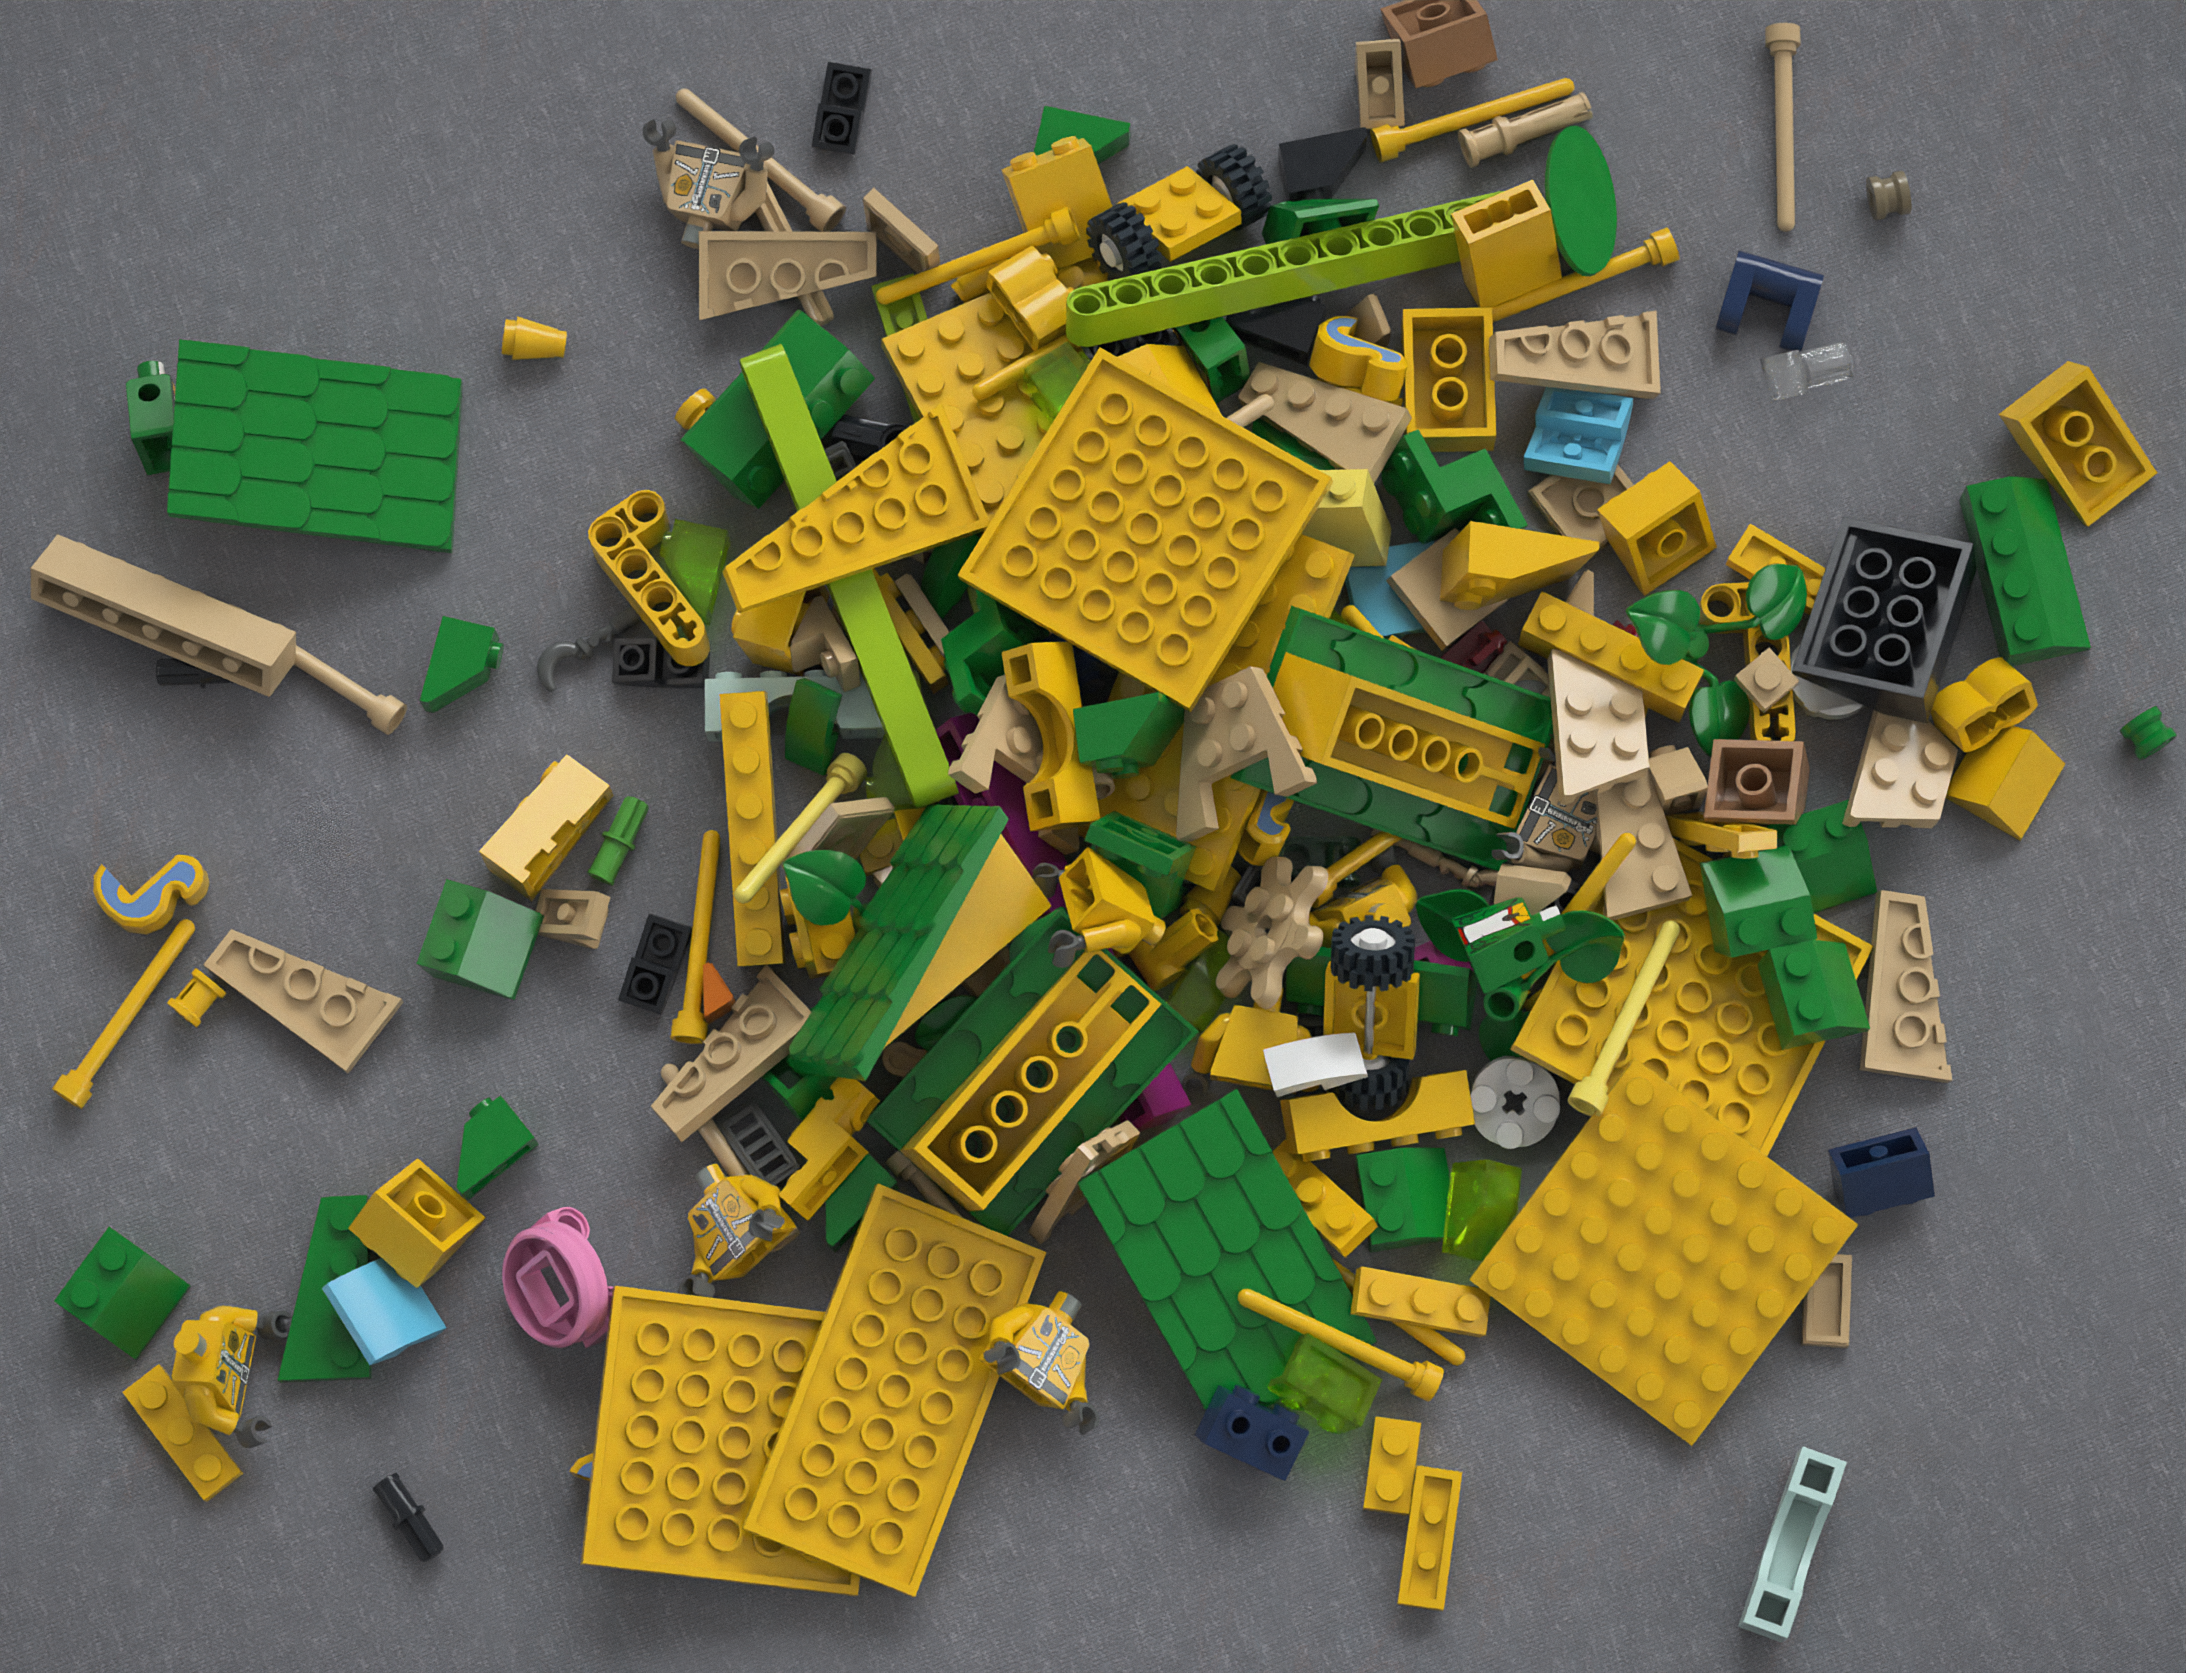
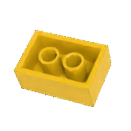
M1492 307L1403 309L1401 349L1402 356L1408 363L1403 382V407L1407 408L1412 417L1404 431V435L1419 429L1431 452L1479 451L1484 448L1487 451H1494L1496 441L1495 380H1490L1489 338L1493 335Z

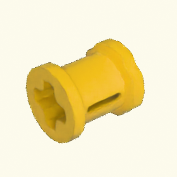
M195 968L191 972L193 978L178 996L170 998L167 1004L197 1028L201 1024L200 1018L217 998L223 999L227 993L204 973Z

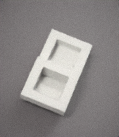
M1355 1033L1313 1037L1263 1050L1273 1089L1277 1097L1322 1084L1323 1089L1326 1090L1368 1077Z

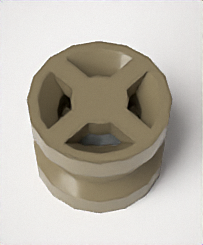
M1904 171L1893 172L1889 178L1884 179L1878 176L1867 177L1866 193L1874 220L1885 219L1887 214L1894 212L1900 215L1911 213V194Z

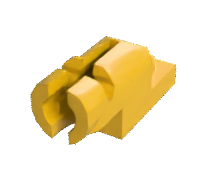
M838 1077L830 1085V1089L835 1096L834 1100H825L821 1097L816 1102L813 1110L792 1132L787 1141L808 1161L800 1170H797L789 1177L786 1186L778 1195L807 1221L868 1153L852 1135L855 1131H860L873 1109L881 1101L858 1080Z

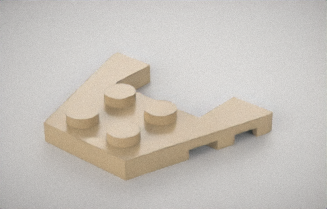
M1250 666L1207 687L1192 712L1185 709L1176 829L1177 840L1191 842L1219 829L1211 784L1267 757L1269 759L1275 795L1288 797L1317 783L1313 769L1305 767L1299 755L1303 749L1297 737L1290 736L1282 720L1285 713L1262 668Z
M1005 675L996 678L977 715L980 721L974 733L968 734L961 745L964 749L961 758L953 761L948 771L950 777L974 793L989 789L994 761L1026 783H1029L1036 776L1042 763L1043 741L1038 724L1024 705L1008 696ZM1078 827L1039 831V838L1064 855L1076 852L1079 849Z

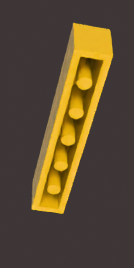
M756 691L719 694L737 965L786 963L782 901L779 891L781 890L779 867L748 903H739L734 897L736 888L777 841L768 693Z

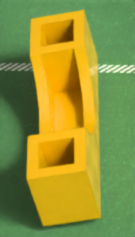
M1541 591L1522 628L1518 645L1547 659L1552 649L1560 650L1641 690L1645 707L1680 723L1704 672V669L1683 659L1671 665H1662L1654 662L1644 651L1638 637Z
M1069 642L1030 643L1001 652L1008 696L1020 702L1030 711L1038 724L1043 741V758L1040 769L1036 776L1023 786L1030 831L1071 829L1100 819L1093 770L1091 766L1082 764L1079 761L1073 709L1081 708L1082 702L1072 644Z
M1454 1070L1413 1077L1409 1092L1401 1106L1391 1115L1376 1121H1366L1349 1113L1338 1101L1334 1092L1280 1100L1288 1152L1290 1154H1302L1303 1162L1330 1158L1329 1149L1345 1146L1347 1147L1348 1154L1375 1150L1374 1141L1391 1139L1392 1147L1419 1142L1418 1134L1435 1131L1436 1139L1463 1135L1462 1126L1475 1124L1466 1070Z

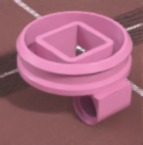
M563 1207L548 1212L529 1229L518 1233L509 1244L502 1268L505 1297L516 1321L532 1338L553 1348H565L581 1341L588 1348L606 1340L613 1287L607 1285L600 1259L587 1240L590 1229L586 1218L581 1212L572 1207ZM552 1266L569 1297V1301L561 1308L541 1273L543 1268Z

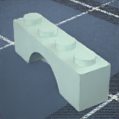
M860 669L861 686L846 692L842 690L836 677L829 678L824 670L805 672V677H787V673L782 671H765L760 673V678H742V674L738 672H720L715 674L714 679H705V733L708 742L722 741L719 694L765 691L768 693L770 715L781 708L790 706L796 680L802 678L809 679L843 694L835 719V725L842 739L886 738Z
M1803 1446L1796 1453L1738 1627L1781 1643L1788 1638L1803 1594L1804 1582L1818 1538L1833 1505L1847 1462Z

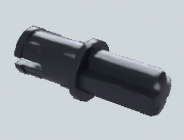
M176 658L160 659L156 663L157 683L161 686L200 684L201 689H204L206 684L234 683Z
M398 1473L391 1474L373 1487V1491L375 1494L377 1493L395 1521L392 1524L393 1528L401 1530L422 1562L429 1561L443 1551L444 1545L423 1515L425 1511L424 1506H417L400 1480Z

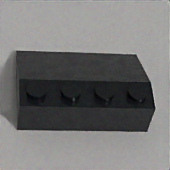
M1843 517L1792 673L1882 714L1928 723L1977 570L1973 543Z

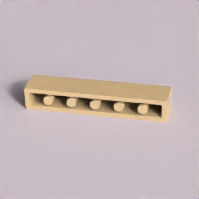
M57 534L31 567V599L268 697L272 695L295 663V631L246 612L242 608L234 607L209 597L200 591L192 590L170 581L161 575L143 570L122 559L114 558L87 547L83 543L75 542Z

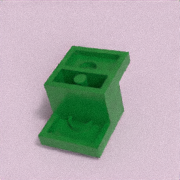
M1419 429L1403 435L1381 471L1383 485L1386 491L1391 496H1395L1399 503L1407 529L1412 534H1416L1422 545L1445 536L1454 528L1457 530L1462 529L1470 521L1523 530L1528 526L1486 448L1439 467Z
M976 589L978 597L975 599L979 611L941 639L946 658L943 663L951 676L954 687L952 691L953 699L961 710L966 713L972 712L977 716L996 678L1005 675L1001 652L1030 643H1039L1050 634L1047 629Z
M1116 811L1090 824L1084 841L1091 843V849L1139 881L1146 888L1154 916L1161 919L1182 906L1183 897L1187 894L1188 889L1181 885L1197 846L1177 840L1174 836Z

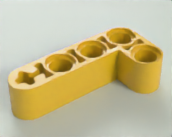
M640 490L598 517L588 530V538L597 563L671 657L680 665L695 666L702 663L710 651V642L705 625L700 616L648 552L649 549L667 536L670 530V521L661 496L651 490ZM646 513L657 514L653 520L648 522L638 521ZM609 538L620 539L612 547L602 546V543ZM632 571H646V573L638 579L627 578V576ZM660 602L672 603L664 611L657 612L652 610ZM680 626L682 627L683 633L691 641L688 642L687 639H685L684 637L679 638L677 629Z
M1749 582L1723 583L1709 587L1704 592L1699 603V623L1713 625L1744 621L1754 617L1749 612L1746 604V592ZM1716 600L1722 601L1728 605L1731 613L1725 617H1716L1711 614L1707 604ZM1759 624L1754 628L1716 633H1743L1745 667L1759 656L1755 645L1760 642H1770L1777 648L1778 658L1791 671L1789 635L1777 640L1767 639L1763 636ZM1793 689L1765 713L1748 697L1750 705V740L1771 741L1770 738L1765 736L1770 727V718L1777 717L1774 722L1775 736L1781 738L1780 741H1794L1796 729Z

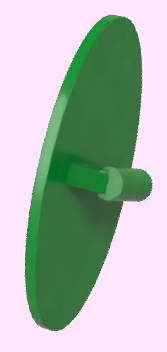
M1569 126L1557 134L1550 146L1545 169L1546 203L1551 209L1556 243L1561 254L1575 272L1588 277L1603 270L1611 258L1617 231L1616 199L1611 174L1599 145L1585 129L1579 126Z

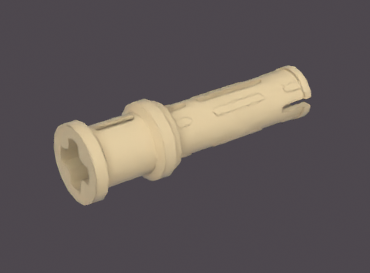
M1581 92L1578 95L1509 120L1506 117L1498 116L1492 119V124L1470 132L1466 128L1458 131L1461 151L1469 167L1474 168L1479 165L1480 160L1499 153H1503L1506 156L1512 154L1517 149L1518 144L1592 119V112L1587 111L1591 109V105L1585 93Z

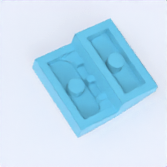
M1546 387L1535 413L1536 427L1523 457L1524 470L1611 484L1625 441L1633 408V398Z
M1434 540L1424 545L1421 542L1389 546L1386 566L1350 567L1345 579L1350 605L1355 606L1384 639L1388 640L1391 635L1401 639L1406 634L1426 632L1386 580L1435 543Z
M382 1258L361 1266L327 1283L322 1288L369 1365L396 1357L408 1346L435 1338L447 1328L421 1286L416 1288L409 1281L401 1278L395 1269Z

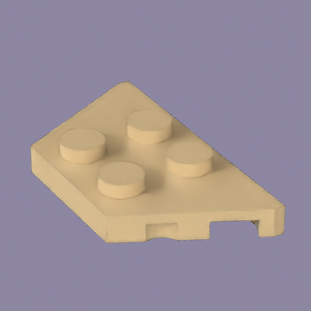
M1552 649L1547 662L1560 805L1571 804L1576 796L1595 790L1596 794L1612 789L1616 783H1628L1644 777L1650 766L1642 691L1560 650Z
M1873 710L1842 824L1848 827H1856L1861 821L1880 822L1881 827L1897 828L1900 825H1909L1912 828H1933L1940 820L1958 749L1929 720L1928 723H1922L1885 715Z
M1127 1120L1112 1129L1110 1127L1105 1128L1096 1137L1081 1144L1059 1167L1058 1170L1062 1174L1046 1189L1049 1197L1028 1232L1040 1244L1045 1242L1051 1236V1232L1059 1219L1067 1213L1073 1216L1086 1204L1087 1201L1077 1182L1130 1152L1140 1132Z

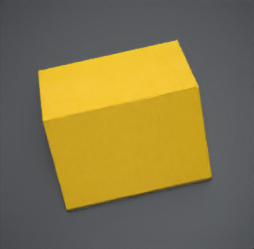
M2016 726L2002 728L1986 745L1966 753L1949 783L1946 798L2021 841L2065 763L2033 731Z

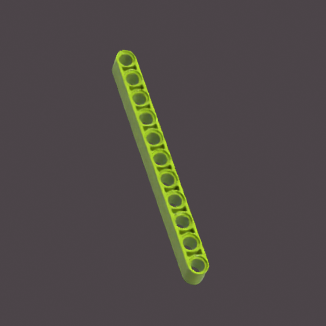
M1504 191L1080 287L1069 293L1066 300V337L1077 346L1092 347L1459 262L1460 258L1451 213Z
M782 344L741 358L739 363L798 512L817 499L837 481ZM872 569L826 584L849 644L858 658V667L915 809L958 794L955 779L948 775L949 763Z

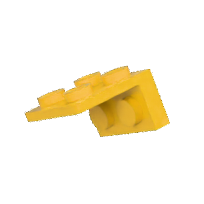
M786 877L788 888L779 891L788 925L796 924L798 932L789 933L797 968L806 967L810 979L827 976L855 937L850 910L844 920L833 925L821 926L809 922L796 909Z

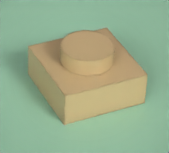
M1770 647L1735 675L1734 681L1763 713L1799 683L1795 675Z

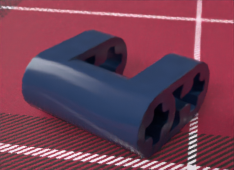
M1739 250L1715 329L1737 335L1748 295L1791 307L1779 348L1800 354L1824 275Z

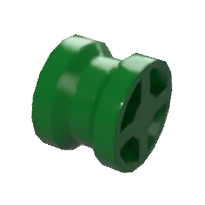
M2157 706L2141 713L2119 730L2125 739H2130L2136 747L2135 755L2140 761L2153 755L2177 737L2173 728L2166 727L2162 722V712Z

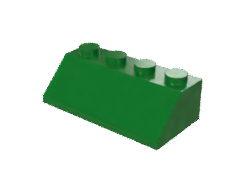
M797 310L762 350L782 344L821 440L876 378L845 345L803 311ZM741 372L680 440L734 498L759 509L782 484L784 477L744 375Z
M2008 476L1966 485L1959 501L1970 543L1974 545L1976 567L1999 656L2011 666H2017L2090 650L2091 645L2047 479Z
M1320 947L1318 953L1311 959H1304L1298 956L1293 958L1287 965L1286 1001L1292 1005H1297L1296 1013L1316 1017L1324 1016L1325 974L1328 963L1331 961V948ZM1414 960L1413 972L1420 973L1417 1023L1432 1025L1431 1033L1444 1036L1458 1037L1459 1029L1470 1031L1478 983L1474 972L1470 968Z

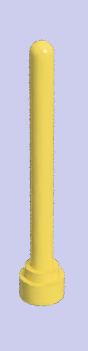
M841 753L827 769V783L736 888L734 897L739 903H748L830 803H834L840 794L854 792L866 779L867 770L859 758L849 753Z
M1667 921L1663 924L1590 1076L1583 1077L1581 1082H1576L1570 1093L1568 1103L1585 1115L1592 1116L1597 1111L1595 1115L1600 1117L1609 1100L1606 1083L1679 935L1680 927L1675 921Z

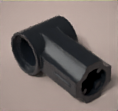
M843 414L834 425L831 446L844 441L853 458L866 460L893 441L909 426L904 423H892L889 425Z

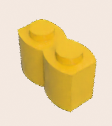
M1031 245L988 271L986 285L996 302L1012 319L1022 337L1035 351L1066 333V300L1068 294L1075 289L1072 287L1066 288L1056 278L1059 273L1052 258L1047 253L1040 254Z
M1997 657L1979 665L1968 675L1965 681L1953 683L1938 692L1931 710V716L1937 729L1962 751L1971 752L1990 742L2002 728H2008L2023 721L2036 709L2038 702L2031 682L2002 657Z

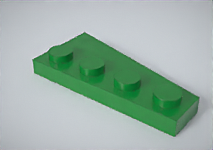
M367 1195L321 1197L277 1380L280 1383L372 1379L371 1365L367 1362L322 1290L327 1283L370 1263V1249L348 1229L368 1202L369 1197Z

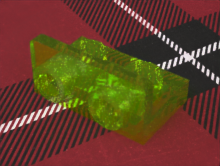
M1306 1333L1299 1337L1282 1376L1272 1379L1268 1389L1277 1394L1279 1401L1286 1407L1296 1411H1304L1317 1419V1425L1323 1430L1333 1434H1341L1362 1427L1382 1379L1319 1339Z

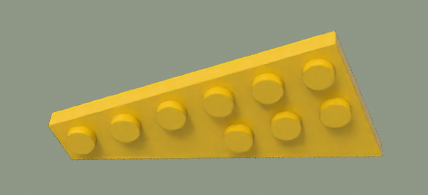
M942 402L724 568L722 572L738 613L986 530L990 521Z

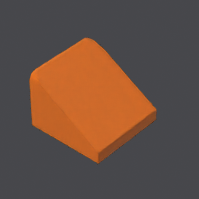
M709 962L703 965L704 1017L708 1024L732 1010L731 1007L736 1002L713 963L710 964Z

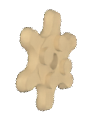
M1270 857L1262 868L1260 887H1255L1249 892L1245 900V906H1231L1225 911L1221 920V926L1230 936L1227 951L1231 954V957L1219 971L1216 978V987L1225 997L1230 999L1237 997L1246 984L1252 980V999L1259 1007L1270 1009L1276 1004L1281 995L1283 973L1292 959L1298 956L1304 959H1311L1318 953L1323 942V931L1317 926H1310L1309 911L1314 901L1326 888L1328 871L1324 867L1306 866L1294 881L1291 882L1293 869L1291 860L1285 857ZM1266 928L1270 929L1269 933L1264 932Z

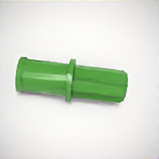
M631 796L624 798L609 831H603L602 837L605 839L590 869L587 871L588 875L605 884L614 885V880L628 852L635 850L636 846L632 843L649 810V806L644 801Z

